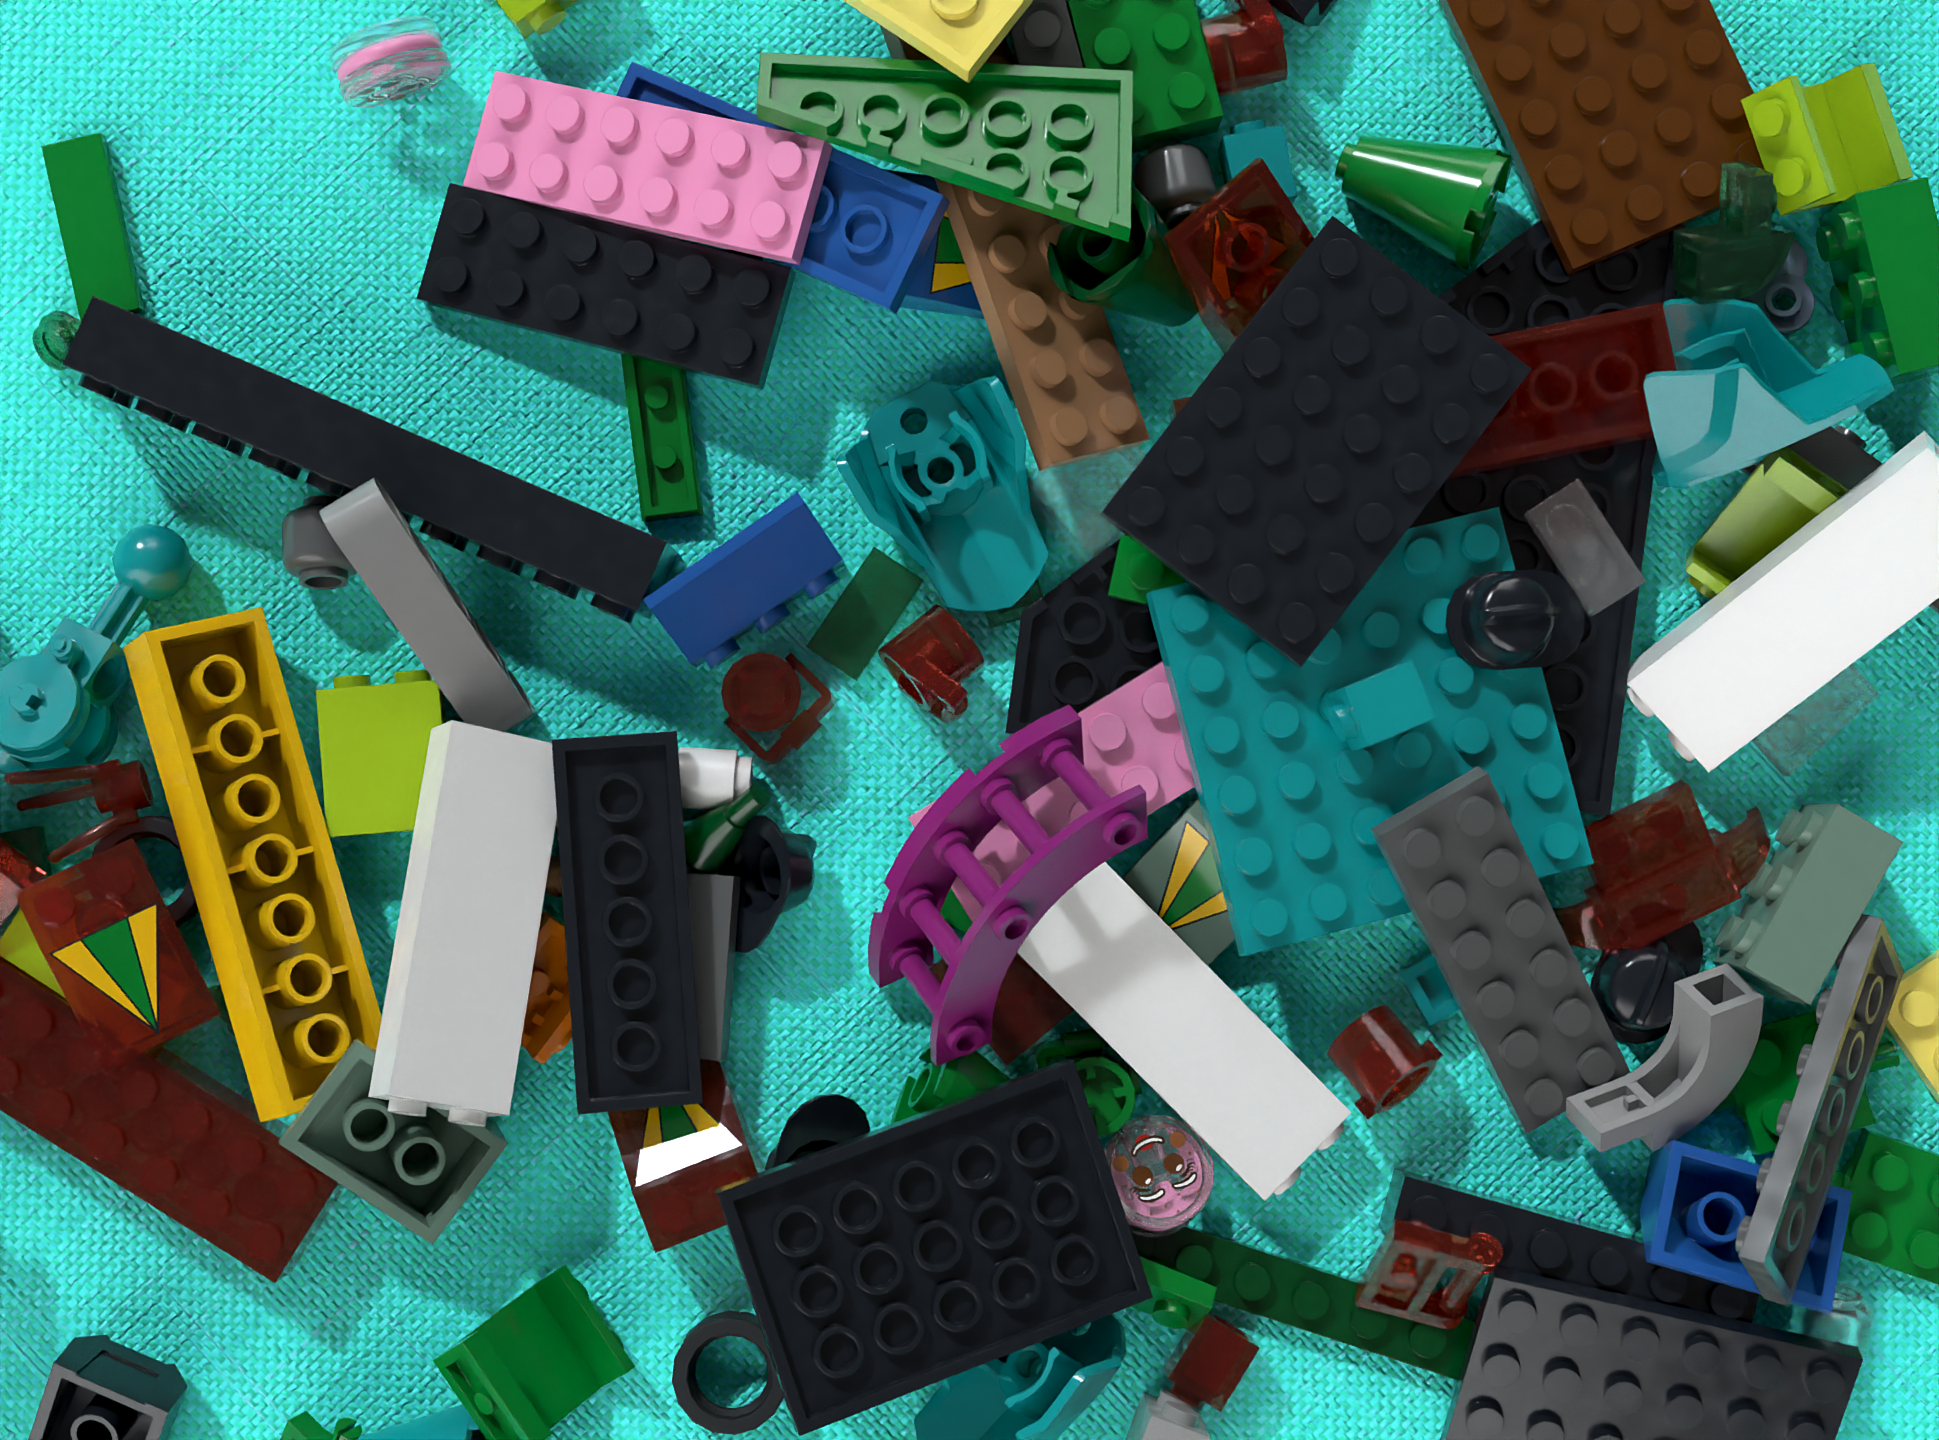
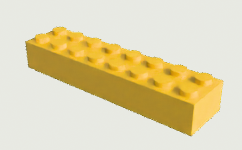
M259 607L146 631L125 645L123 651L261 1123L301 1112L355 1039L376 1050L382 1016L263 608Z

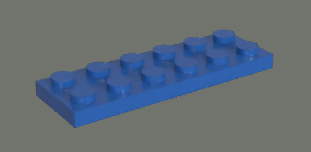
M635 62L631 63L616 96L798 133L757 119L756 114ZM832 148L800 265L779 260L775 261L897 314L950 201L940 193Z

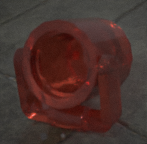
M1228 0L1226 6L1228 13L1199 20L1219 97L1287 80L1288 70L1283 42L1284 32L1268 0Z
M938 604L929 608L878 650L883 665L896 681L898 689L920 708L928 711L946 724L950 721L959 720L968 707L966 697L968 692L961 684L985 665L984 658L973 639L960 623Z
M762 652L746 655L732 664L724 677L721 695L724 709L729 714L723 722L759 758L771 765L781 762L793 748L798 751L822 726L819 721L832 709L835 703L834 694L791 652L784 658L785 660L777 655ZM796 671L821 694L808 710L804 709L800 714L804 691L801 678ZM786 727L780 734L782 737L768 751L746 731L768 734L781 731Z
M1386 1005L1373 1008L1351 1023L1336 1038L1327 1052L1328 1059L1361 1096L1354 1104L1368 1120L1377 1113L1380 1114L1392 1109L1413 1094L1432 1074L1436 1067V1062L1444 1056L1430 1039L1421 1044L1390 1007Z

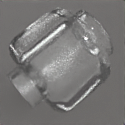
M1837 1282L1832 1312L1826 1314L1793 1304L1789 1331L1857 1346L1863 1358L1862 1367L1869 1357L1875 1324L1874 1311L1863 1300L1862 1293L1858 1289Z

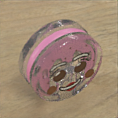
M422 16L392 19L361 29L333 46L328 57L333 72H337V79L340 83L339 89L344 102L349 106L358 108L386 105L420 94L442 82L451 72V63L447 52L443 50L440 42L441 35L435 21Z
M1148 1115L1133 1119L1116 1131L1104 1148L1132 1234L1143 1237H1163L1180 1231L1196 1217L1211 1194L1214 1182V1166L1209 1149L1203 1139L1191 1127L1177 1119L1161 1115Z

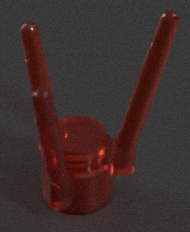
M114 759L94 765L10 772L5 775L4 781L9 785L91 779L90 784L21 799L17 802L16 807L19 811H27L94 796L101 814L112 811V817L50 852L48 855L49 861L57 863L119 828L139 823L137 810L153 806L150 782L145 768L139 759L121 764L119 759Z

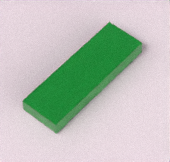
M101 133L41 146L80 321L84 317L92 296L134 314L145 312L106 137Z
M621 354L642 521L646 523L704 515L685 370Z

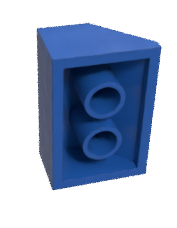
M797 492L643 600L691 665L697 668L706 662L710 669H713L731 658L741 649L736 640L756 627L760 634H764L789 617L791 613L786 605L806 592L809 598L813 600L837 584L841 578L836 571L843 567L845 563Z
M1675 1140L1670 1141L1651 1153L1639 1211L1646 1262L1762 1295L1740 1260L1739 1253L1736 1251V1237L1741 1221L1747 1215L1752 1217L1759 1198L1756 1191V1181L1761 1165ZM1830 1186L1791 1304L1826 1314L1832 1312L1852 1191Z

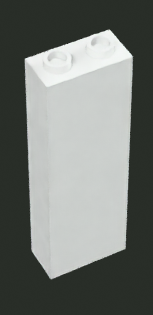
M1926 431L1922 432L1629 664L1627 679L1629 698L1645 716L1651 718L1653 715H1656L1670 730L1668 732L1670 742L1683 758L1690 762L1696 758L1710 772L1939 598V446Z
M453 720L431 729L368 1096L389 1100L388 1112L425 1117L427 1107L449 1110V1122L482 1127L486 1126L487 1117L510 1114L557 820L552 745L549 742Z
M1106 862L1099 865L1070 888L1045 913L1017 951L1073 1010L1264 1201L1272 1193L1279 1195L1290 1188L1301 1174L1299 1166L1316 1149L1322 1151L1328 1148L1342 1134L1344 1130L1342 1122L1352 1112Z

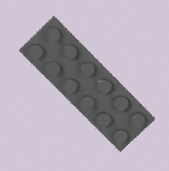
M1479 766L1475 767L1371 828L1372 834L1517 1125L1526 1134L1565 1112L1566 1099L1568 1097L1630 1073L1493 782L1485 770Z
M1861 915L1835 961L1838 972L1832 989L1825 988L1820 995L1816 1009V1022L1819 1026L1813 1044H1805L1797 1062L1796 1076L1799 1080L1793 1101L1786 1100L1778 1115L1776 1132L1780 1138L1773 1158L1767 1157L1764 1159L1758 1172L1756 1191L1759 1198L1752 1217L1747 1215L1743 1218L1737 1232L1736 1251L1739 1253L1738 1256L1764 1299L1788 1307L1792 1301L1904 972L1883 918L1870 915Z

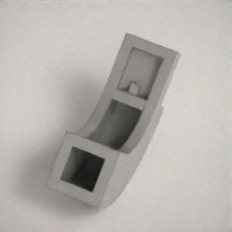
M1727 963L1674 982L1673 1017L1669 1031L1657 1051L1633 1072L1568 1097L1566 1099V1117L1600 1153L1640 1138L1654 1151L1670 1141L1680 1138L1702 1122L1720 1105L1744 1073L1759 1038L1764 996Z

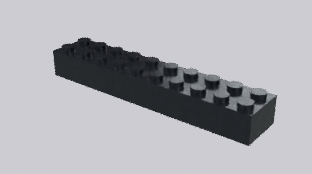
M92 296L63 362V365L82 374L77 384L78 386L92 391L100 397L128 409L131 408L134 399H137L134 410L148 415L156 421L186 433L189 424L193 423L195 426L191 434L206 440L208 443L240 457L245 447H249L252 449L248 457L249 459L296 481L301 470L309 473L305 483L338 499L370 479L376 478L409 525L412 518L423 522L419 532L464 552L468 542L480 546L476 554L477 557L520 576L524 566L536 570L533 581L571 599H576L579 590L592 594L594 596L590 603L591 606L630 624L635 613L648 619L651 618L653 613L643 599L666 584L679 554L667 541L95 296Z

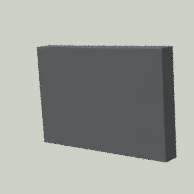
M687 873L699 1053L702 1060H728L740 876Z

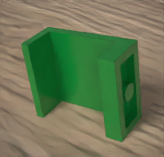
M566 1265L533 1284L433 1360L487 1440H545L552 1434L549 1429L601 1387L628 1373L635 1367L624 1351L621 1339L606 1325L589 1300L586 1288L580 1281L574 1278Z

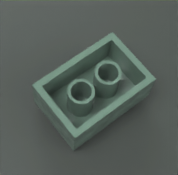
M1839 804L1802 805L1799 811L1793 809L1786 815L1775 835V840L1780 843L1769 864L1762 862L1752 873L1745 888V893L1750 895L1739 916L1733 914L1726 920L1715 940V946L1720 948L1713 962L1718 965L1727 963L1747 982L1778 999L1811 1005L1903 841Z

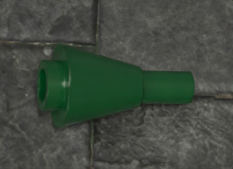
M754 784L734 802L727 803L683 822L686 863L705 873L720 871L745 831L748 821L769 804L770 798L767 791L762 786Z

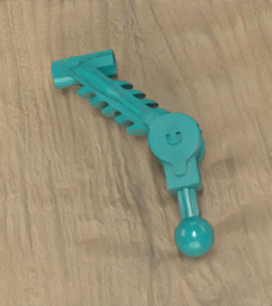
M146 524L131 529L118 542L112 557L114 572L118 582L89 627L87 628L65 616L41 654L22 656L5 665L0 670V774L10 776L29 769L34 773L62 780L79 778L97 769L111 754L118 738V716L112 704L131 676L124 651L120 645L148 602L174 596L187 583L192 570L189 549L184 539L174 530L153 524Z

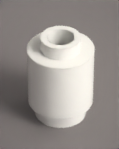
M679 747L682 808L713 810L727 803L734 802L752 786L753 757H739L738 750Z

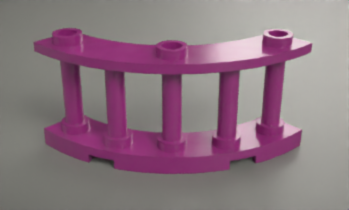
M1070 705L1039 718L999 744L1004 752L976 775L969 768L961 774L936 800L916 825L902 846L885 879L884 884L890 891L882 912H874L870 926L868 944L869 974L879 988L905 977L933 1015L930 1034L931 1060L936 1067L960 1056L969 1055L978 1048L992 1042V1019L1000 986L1017 951L1045 913L1088 873L1123 850L1148 838L1146 791L1139 784L1112 798L1105 792L1083 766L1082 718ZM1060 777L1086 807L1088 812L1050 838L1021 802L1043 786ZM1003 820L1031 856L999 887L972 852L985 836ZM957 875L983 907L962 941L940 914L947 894ZM933 946L949 966L942 984L929 969L930 966L934 965Z

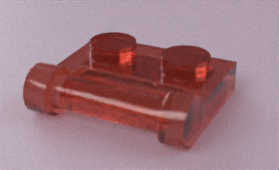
M1395 1219L1357 1283L1355 1305L1442 1329L1456 1328L1467 1314V1301L1482 1277L1492 1273L1503 1257V1248L1494 1236L1487 1233H1475L1468 1239L1434 1230L1422 1223H1408ZM1448 1266L1457 1268L1446 1288L1439 1289L1436 1293L1432 1294Z

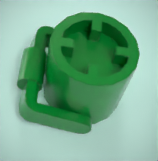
M1092 1028L1063 1034V1039L1040 1044L1036 1050L1038 1069L1047 1066L1046 1059L1067 1055V1058L1074 1057L1071 1060H1074L1099 1137H1104L1118 1131L1129 1120L1135 1106V1095L1142 1094L1140 1077L1128 1064L1127 1073L1113 1058L1101 1053H1094L1103 1051V1048L1110 1046Z

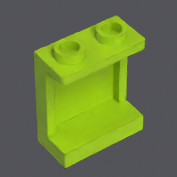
M427 670L395 672V683L371 685L370 675L334 677V689L316 690L325 818L329 837L414 831L431 729L446 723L444 693L436 682L432 680Z

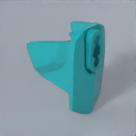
M1734 299L1668 300L1663 304L1661 319L1669 371L1649 373L1646 375L1643 384L1650 422L1657 445L1651 474L1658 486L1686 488L1751 466L1766 458L1773 451L1786 447L1863 411L1893 392L1894 387L1881 365L1862 353L1820 369L1812 367L1774 327L1757 304Z
M996 376L978 379L964 387L930 381L874 410L864 427L858 443L845 449L836 459V465L869 522L890 534L922 567L949 609L965 612H989L1011 608L1025 596L1043 571L1049 558V552L1031 511L1027 468L1025 465L1027 439L1004 386ZM920 414L926 419V427L921 433L910 434L904 429V422L910 415ZM941 463L943 467L952 469L954 472L952 479L944 484L933 482L934 465Z
M1110 1314L1092 1321L1090 1328L1083 1335L1076 1336L1077 1328H1074L944 1379L942 1385L914 1419L917 1440H1057L1095 1400L1120 1368L1121 1361L1126 1355V1339L1123 1325ZM1042 1363L1040 1371L1036 1374L1038 1366Z

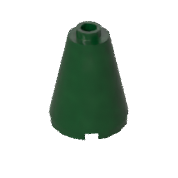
M1131 187V230L1129 242L1060 219L1057 223L1063 229L1056 245L1049 242L1047 251L1049 274L1058 288L1071 298L1168 327H1177L1187 323L1200 310L1205 297V285L1202 278L1152 203L1138 189Z

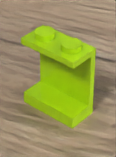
M1875 62L1861 64L1824 83L1801 87L1797 75L1789 76L1741 100L1780 216L1840 204L1854 193L1901 183L1914 177Z
M1786 446L1773 451L1762 460L1686 553L1685 571L1690 574L1689 582L1707 598H1714L1849 490Z

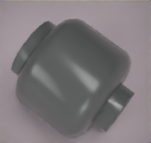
M1178 139L1161 140L1149 147L1147 154L1137 162L1134 168L1132 179L1135 188L1149 199L1172 234L1193 231L1207 222L1208 214L1212 212V202L1216 204L1218 201V191L1208 157L1203 149L1193 144L1182 143Z
M318 495L308 497L303 500V506L290 511L282 521V555L285 570L290 575L298 578L299 584L305 588L317 590L341 588L349 583V577L357 573L329 533L319 513L321 509L338 500V498L333 496Z

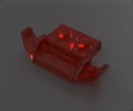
M1680 780L1610 814V816L1603 817L1585 826L1584 829L1594 864L1586 865L1594 886L1583 890L1587 898L1586 900L1564 908L1552 907L1569 944L1597 950L1629 947L1633 951L1742 898L1740 891L1756 876L1770 850L1771 838L1757 806L1746 811L1747 817L1741 824L1724 833H1721L1714 827L1708 830L1690 786Z

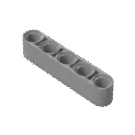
M376 478L370 479L319 511L326 528L464 723L506 732L535 714L529 698L515 676Z

